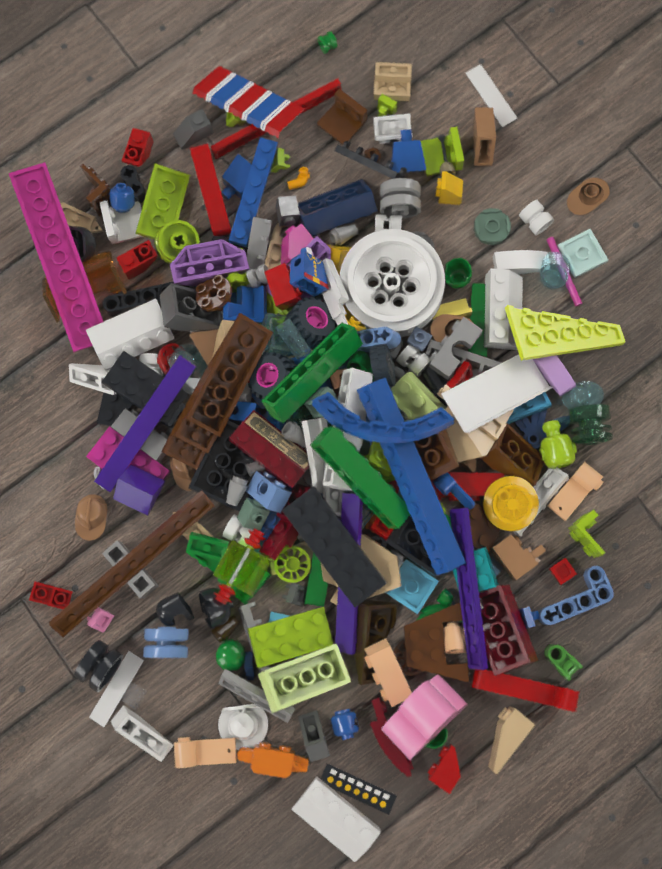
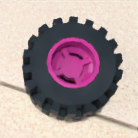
M305 297L288 312L284 321L286 323L285 330H288V337L291 336V341L293 343L296 342L300 348L303 346L305 350L310 348L314 350L337 326L336 321L332 319L326 302H321L319 298L315 300L314 297Z
M265 352L260 357L249 379L248 387L252 389V394L263 400L298 365L294 364L295 362L292 359L279 353Z

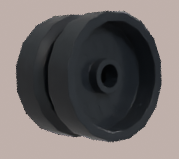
M101 640L96 641L89 648L74 673V677L82 683L89 680V687L97 693L107 685L123 659V654L117 650L108 652L109 645Z

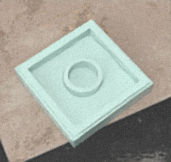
M591 229L557 245L574 278L608 262L607 256Z

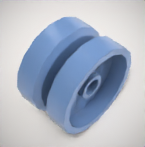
M176 627L144 629V639L146 641H157V645H146L143 657L188 658V647L186 645H176V641L188 640L189 629H176Z

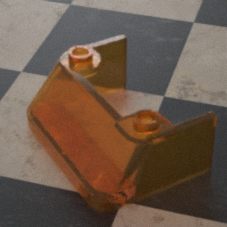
M111 251L93 256L89 261L82 263L93 295L104 290L112 293L120 291L123 294L127 293L125 283ZM45 277L42 280L43 298L57 323L60 322V314Z

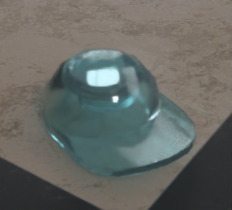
M549 252L545 255L540 270V282L544 287L549 290H557L566 284L570 271L568 258L559 252Z
M184 344L179 346L170 356L169 366L171 368L181 355L197 366L190 375L192 376L200 366L201 356L196 347Z
M592 381L575 383V388L562 395L564 405L572 411L594 409L601 404L604 398L602 388Z

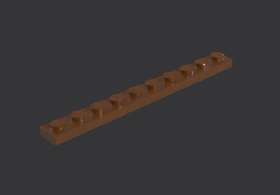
M201 490L48 622L50 627L59 635L65 637L215 506L214 503Z

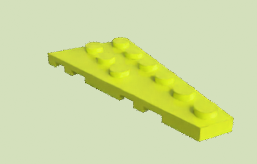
M511 305L505 307L521 361L621 346L625 343L621 327L617 324L600 321L595 323L583 318L578 320L571 318V316L545 311L539 313L528 308L517 309Z

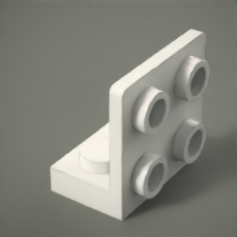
M107 200L99 202L107 237L111 244L144 237L135 234L142 211L139 201H135L130 211L125 213L117 212L110 207Z

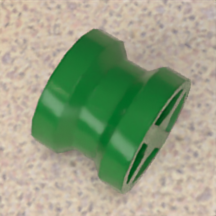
M328 31L325 36L320 35L317 37L318 44L324 54L328 53L330 49L338 48L337 40L332 31Z

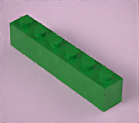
M343 322L338 325L262 400L263 405L272 418L282 423L289 419L363 345L355 327Z
M334 426L324 428L310 446L389 529H399L410 515L405 500L398 496L392 485L384 481L379 471L371 467L369 460L357 452L356 446L344 438L343 432L339 428Z

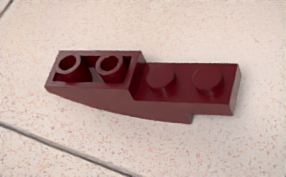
M297 484L283 509L311 488ZM283 511L276 514L280 521L259 550L263 556L273 560L277 559L285 546L291 548L299 535Z
M379 697L371 699L377 719L370 721V725L380 747L389 760L407 777L412 776L410 770H414L412 761L406 758L405 754L382 731L383 726L387 722L384 715L387 712L384 700L380 701Z

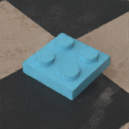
M406 559L399 569L401 587L384 593L418 614L439 581Z

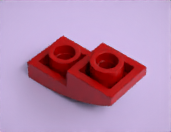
M34 581L29 600L64 610L70 603L73 591Z

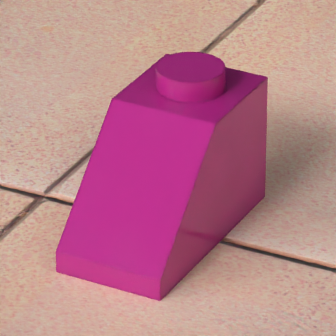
M302 223L297 227L293 225L285 231L287 235L282 239L281 264L289 263L292 258L300 253L302 248L306 247L314 239Z

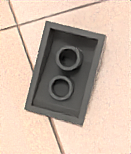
M171 283L160 294L163 325L166 328L178 331L218 330L223 320L222 311L203 310L196 302L197 292L195 289Z

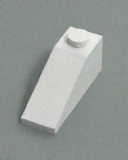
M69 364L70 382L111 395L117 394L102 384V380L111 368L104 370L102 365Z
M124 705L111 720L115 731L160 762L174 746L139 715Z

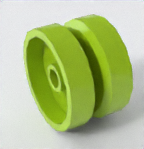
M182 220L170 221L157 232L154 241L157 254L167 263H172L185 246L200 243L195 228Z

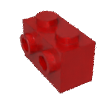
M286 263L264 272L277 308L283 311L295 306L302 300V290L290 285V267Z

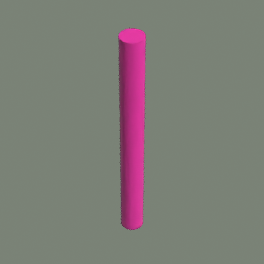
M550 237L546 241L575 307L580 306L582 301L554 238Z

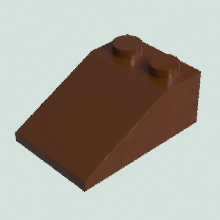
M506 423L507 425L499 438L494 442L488 454L480 458L492 469L507 476L522 478L534 487L537 484L544 463L542 455Z
M446 429L427 438L413 441L430 481L459 467Z

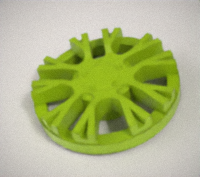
M298 546L284 547L277 559L274 560L276 574L280 579L288 583L302 581L309 574L311 568L309 555ZM293 549V556H288L287 550ZM297 550L301 551L298 558L295 557ZM282 553L288 557L286 560L281 556ZM305 555L307 560L301 562L299 560L300 557ZM278 559L285 562L283 566H277ZM301 564L308 565L307 568L300 567ZM284 567L286 568L285 571L279 573L278 570H280V569H282V568H284ZM299 569L305 571L304 575L301 577L298 574ZM286 572L291 574L289 579L283 577ZM292 572H296L297 579H293Z

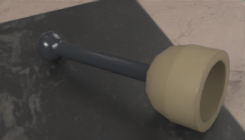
M440 134L438 139L441 141L444 163L440 166V175L442 176V171L455 175L453 164L447 160L444 142L446 137L444 134Z

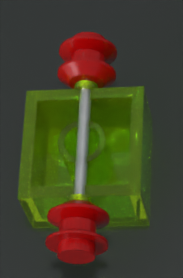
M255 528L253 531L248 530L250 533L249 538H244L247 546L234 540L231 541L213 574L217 579L226 583V585H218L220 591L219 593H214L216 595L215 599L225 605L227 602L232 603L229 599L231 595H236L234 589H232L233 587L252 597L271 563L267 557L254 551V548H262L259 544L261 540H266L263 537L264 533Z

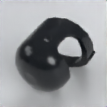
M179 592L164 598L156 606L157 616L165 626H174V616L179 614L184 615L187 620L194 619L190 606Z

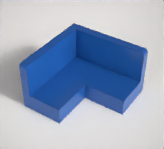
M266 286L257 288L237 287V304L227 302L223 306V320L235 321L239 313L260 325L267 324Z

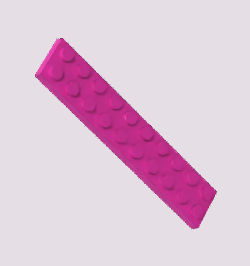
M46 163L8 173L73 352L92 347L93 345L86 329L102 323L103 319Z

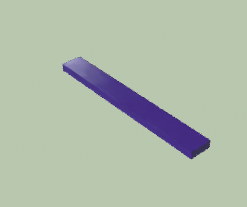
M181 355L177 358L95 479V483L109 492L112 491L117 484L118 478L128 468L197 367Z
M342 493L341 521L361 547L363 501L354 493ZM338 586L335 644H337L340 653L353 655L356 654L358 605L354 607Z
M449 509L451 529L466 562L457 567L456 570L469 669L485 670L488 669L469 509Z

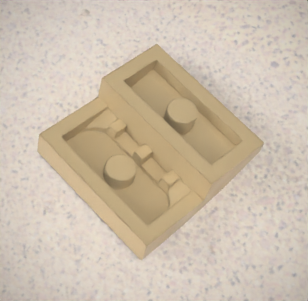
M376 62L374 100H378L380 95L384 94L395 101H410L412 64Z

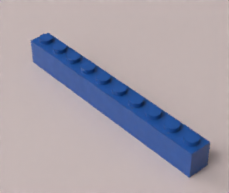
M386 378L367 384L357 390L370 422L372 420L389 422V425H402V422H405ZM380 442L384 456L388 461L391 472L395 477L400 493L405 500L436 574L450 572L466 563L414 442Z

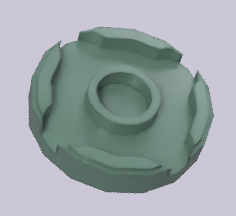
M495 208L483 210L474 221L475 236L486 245L501 244L507 239L511 230L509 217L501 210Z

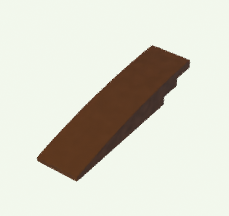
M239 313L183 409L161 451L162 453L197 470L205 453H209L216 437H220L273 334L272 331Z

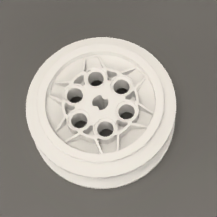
M399 229L380 230L360 239L344 258L339 276L349 297V300L343 305H346L349 312L358 321H361L366 330L389 327L398 332L401 337L411 335L416 326L420 329L424 328L433 319L441 305L445 286L444 268L435 249L420 236ZM387 266L390 268V271L383 273L380 269ZM401 269H406L409 273L404 276L401 275L399 271ZM375 280L378 282V285L371 287L368 283ZM413 286L416 290L409 293L406 291V287ZM382 297L385 299V302L377 304L375 300ZM396 300H401L404 304L401 307H396L393 303Z

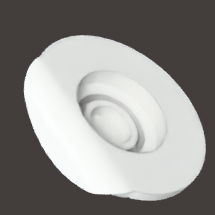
M255 704L223 708L218 722L221 738H235L236 750L242 747L254 748L255 744L259 745V742H262L267 734L268 718L266 712Z

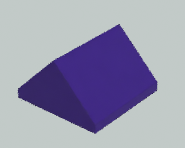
M130 465L118 478L113 499L148 516L166 481Z

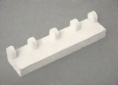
M557 467L556 469H548L536 486L533 487L539 500L537 515L546 508V504L554 495H557L561 486L569 480L568 474ZM527 527L513 532L521 538L523 536L522 533Z

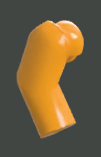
M301 167L298 170L297 179L287 181L289 190L306 185L310 178V172L307 167Z

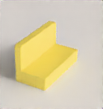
M466 298L440 305L432 321L442 314L470 318L472 308H469Z

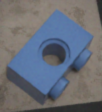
M256 471L246 489V492L262 506L278 513L282 512L292 493L286 488L284 482L275 479V476L268 471L264 473Z

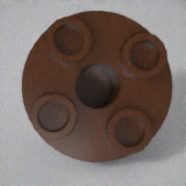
M216 275L214 278L208 279L196 287V302L205 311H223V306L227 302L231 303L232 286L222 275Z

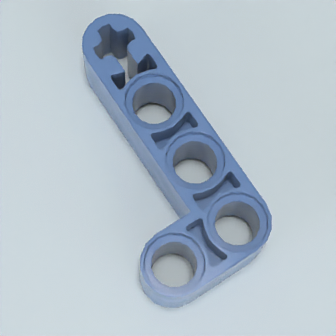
M389 327L357 331L363 343L358 350L370 352L371 347L387 344L389 349L396 348L401 342L400 334ZM350 358L338 369H347Z
M600 566L587 568L583 576L588 590L540 609L539 622L543 625H553L612 600L614 595L613 589L603 568ZM592 570H595L598 573V579L596 581H594L590 577V572ZM601 588L606 591L605 599H601L598 595ZM582 596H586L588 598L589 602L586 607L582 606L580 603V598ZM564 603L569 604L571 608L568 614L562 611ZM556 611L558 614L551 616L550 620L544 619L546 612L553 613Z

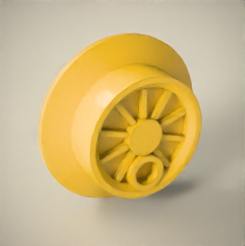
M506 476L497 479L488 487L484 495L483 507L488 520L494 526L505 531H517L527 527L534 520L538 512L539 500L535 489L529 482L519 477Z

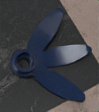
M547 409L532 414L531 423L527 417L515 421V424L525 433L523 438L534 449L538 448L543 438L547 437L542 429ZM562 416L554 419L560 422V431L572 421L571 416ZM530 436H535L536 442H531Z

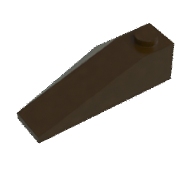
M364 600L358 605L355 659L359 685L376 683L372 676L375 673L374 668H369L364 659L367 656L365 648L385 638L387 639L390 629H394L397 613V603Z

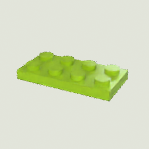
M154 164L135 234L155 240V236L160 228L170 221L179 219L190 179L189 174Z
M324 607L247 628L257 668L334 645Z

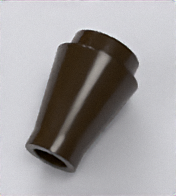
M233 615L224 624L213 628L210 632L221 643L229 638L240 625V622Z

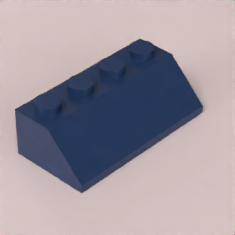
M363 179L298 203L300 221L311 236H318L323 231L333 230V228H337L344 223H352L360 217H368L377 211L372 190Z

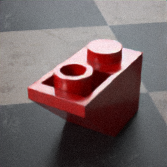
M136 128L132 129L122 158L123 163L140 167L149 158L154 144L150 132Z
M147 240L116 257L130 280L145 272L158 255L150 241Z
M449 744L448 747L445 745L439 753L441 758L437 764L433 763L427 771L429 774L428 779L449 795L461 778L456 750L452 744Z

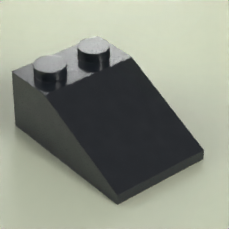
M410 514L399 529L393 530L386 543L434 577L436 572L432 567L431 560Z

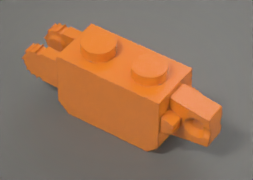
M259 742V745L255 744L254 748L242 747L237 752L239 761L251 763V769L254 773L281 778L289 777L291 772H307L309 758L294 754L295 751L291 750L289 746L279 745V748H275L266 742Z

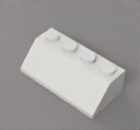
M491 268L485 275L484 347L517 350L505 307L511 305L514 308L522 309L523 277L511 270Z
M156 299L86 329L104 370L111 368L123 351L135 357L175 339L171 329L163 325L162 310Z
M317 776L292 808L296 814L354 862L369 849L381 833L380 828Z

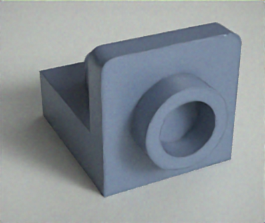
M416 326L409 336L407 343L424 351L427 349L432 335Z

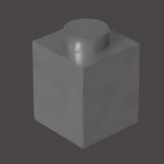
M296 196L277 198L276 212L279 226L291 227L298 225L300 213Z

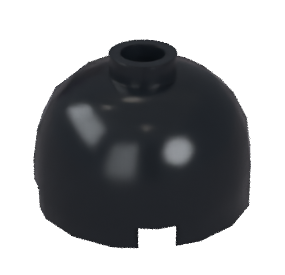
M70 226L69 229L81 262L89 261L96 252L97 244L93 233L81 226Z
M208 588L199 591L202 613L205 612L207 617L205 621L210 629L224 624L231 615L230 608H233L231 597L229 599L232 603L227 602L226 605L215 599L216 595L214 593H219V588Z

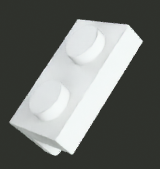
M410 113L373 117L375 140L379 141V144L390 143V139H397L400 142V130L411 129Z

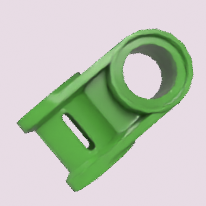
M550 644L544 650L545 658L567 681L571 680V676L578 669L581 670L583 668L560 645ZM554 648H557L559 651V656L556 659L551 657V651Z

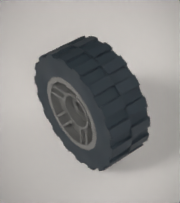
M387 344L371 347L370 360L374 380L386 378L389 387L395 386V371L389 347Z

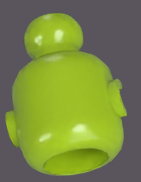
M558 420L545 422L542 426L543 432L546 433L547 437L541 441V449L539 451L542 453V461L544 460L545 465L549 469L563 468L575 462V454L577 453L576 445L571 441V438L567 434H560L561 425Z

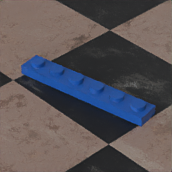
M261 137L259 139L229 237V243L244 247L248 246L253 217H257L277 151L278 142Z

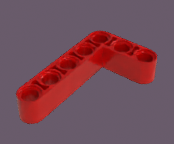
M209 144L190 147L213 236L222 237L231 234V227Z
M475 669L471 686L576 712L580 691L503 673L494 676L493 671L486 669Z

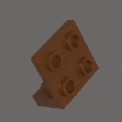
M339 89L335 93V103L317 122V126L343 145L346 140L350 141L366 123L368 110Z
M82 163L80 167L85 176L96 187L89 192L86 199L94 212L100 217L102 211L99 202L107 200L111 207L110 186L103 178L100 180L96 176L97 173L91 166L87 168Z

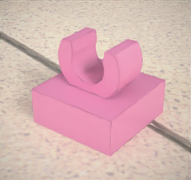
M98 607L94 610L95 612L92 617H87V624L104 633L114 615Z

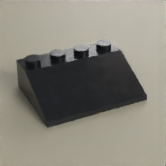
M228 420L220 437H216L209 453H205L188 489L196 493L202 490L209 499L240 512L246 498H249L250 494L245 491L237 506L226 503L229 482L233 476H238L248 480L247 485H249L254 475L249 476L246 464L255 461L229 441L231 435L240 425Z

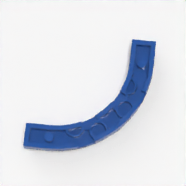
M329 392L312 400V406L335 427L352 436L378 443L416 441L432 436L454 425V418L442 407L420 418L402 422V425H389V422L372 420L370 423L361 420L360 416L346 409Z

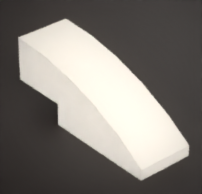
M502 251L494 252L493 255L494 269L511 270L516 274L550 271L548 252Z

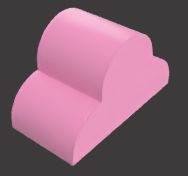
M436 675L430 681L427 680L421 684L403 702L399 710L383 726L382 731L411 760L468 704L440 675Z

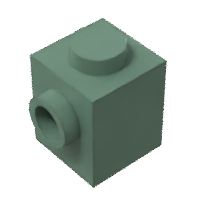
M246 498L237 518L244 528H255L261 531L270 511L257 500Z

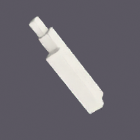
M325 258L322 262L329 289L322 292V295L337 326L342 322L348 324L345 317L347 313L343 304L349 300V297L333 260Z
M325 418L302 421L312 485L317 488L320 494L323 493L322 484L325 461L310 444L324 428L328 427Z

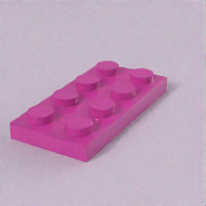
M109 426L86 457L103 469L124 437ZM141 449L130 463V465L163 480L171 472Z

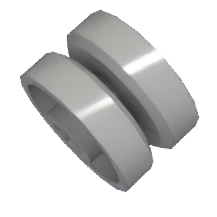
M396 178L383 182L380 185V197L382 198L380 201V213L388 218L391 215H402V219L417 216L421 212V200L419 199L421 185L419 182L407 178Z

